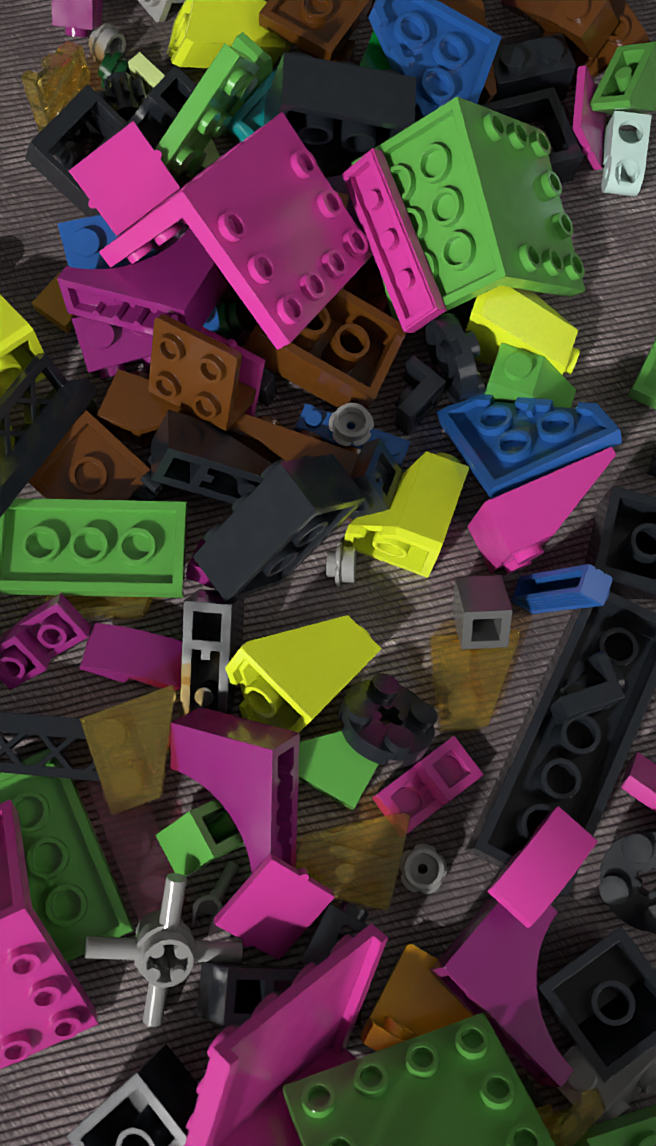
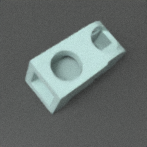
M614 111L604 131L605 150L603 164L605 166L601 187L603 193L634 197L638 195L645 173L652 115ZM624 125H632L637 130L636 132L619 130V128Z

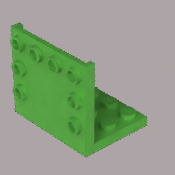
M457 96L375 148L383 151L447 311L498 286L565 297H573L586 291L582 279L585 273L584 266L580 257L575 253L571 239L573 235L572 222L564 212L559 196L562 193L561 182L552 170L548 156L551 152L550 142L541 129ZM383 281L392 318L399 321Z
M484 1012L283 1086L284 1099L301 1146H556Z

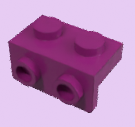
M85 317L72 319L88 373L99 372L100 379L102 380L114 377L118 369L126 372L124 365L140 360L144 368L150 367L153 335Z

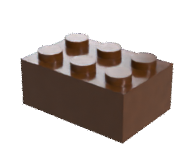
M341 288L290 344L277 350L257 322L243 348L264 359V367L337 408L347 403H357L367 409L375 400L407 332L403 331L399 321Z

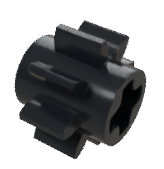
M116 72L103 80L105 91L96 93L128 122L144 102L148 91L144 89L141 78L134 79L129 73Z

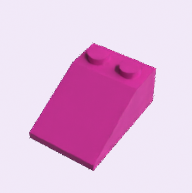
M612 447L484 502L467 527L490 574L505 569L507 575L515 573L532 564V559L544 553L541 546L555 534L616 456Z

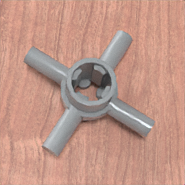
M178 873L167 875L162 907L159 910L146 914L140 920L136 928V938L87 936L85 943V958L134 960L139 973L149 982L142 1021L144 1024L152 1027L160 1026L163 1023L168 988L183 982L191 973L194 962L240 963L242 960L243 949L241 942L198 941L194 939L190 928L181 918L187 877ZM173 944V946L167 949L164 948V945Z

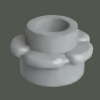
M105 23L93 30L89 38L90 53L93 55V60L100 65L107 53L114 55L118 49L125 53L126 39L123 34L119 33L116 26Z
M347 403L340 406L336 412L332 413L329 419V429L333 431V439L345 447L350 444L361 446L366 443L371 437L370 430L374 427L373 418L366 408L357 403ZM353 423L356 427L350 430L347 428V424Z
M340 541L337 544L336 550H328L326 575L327 578H335V583L338 587H341L342 583H355L356 547L343 546V542Z
M418 844L412 851L406 850L400 857L398 864L399 869L402 871L401 882L412 892L419 890L423 894H430L437 891L441 887L442 878L447 874V864L444 857L438 855L436 849L428 844ZM420 864H424L427 867L425 874L418 872Z

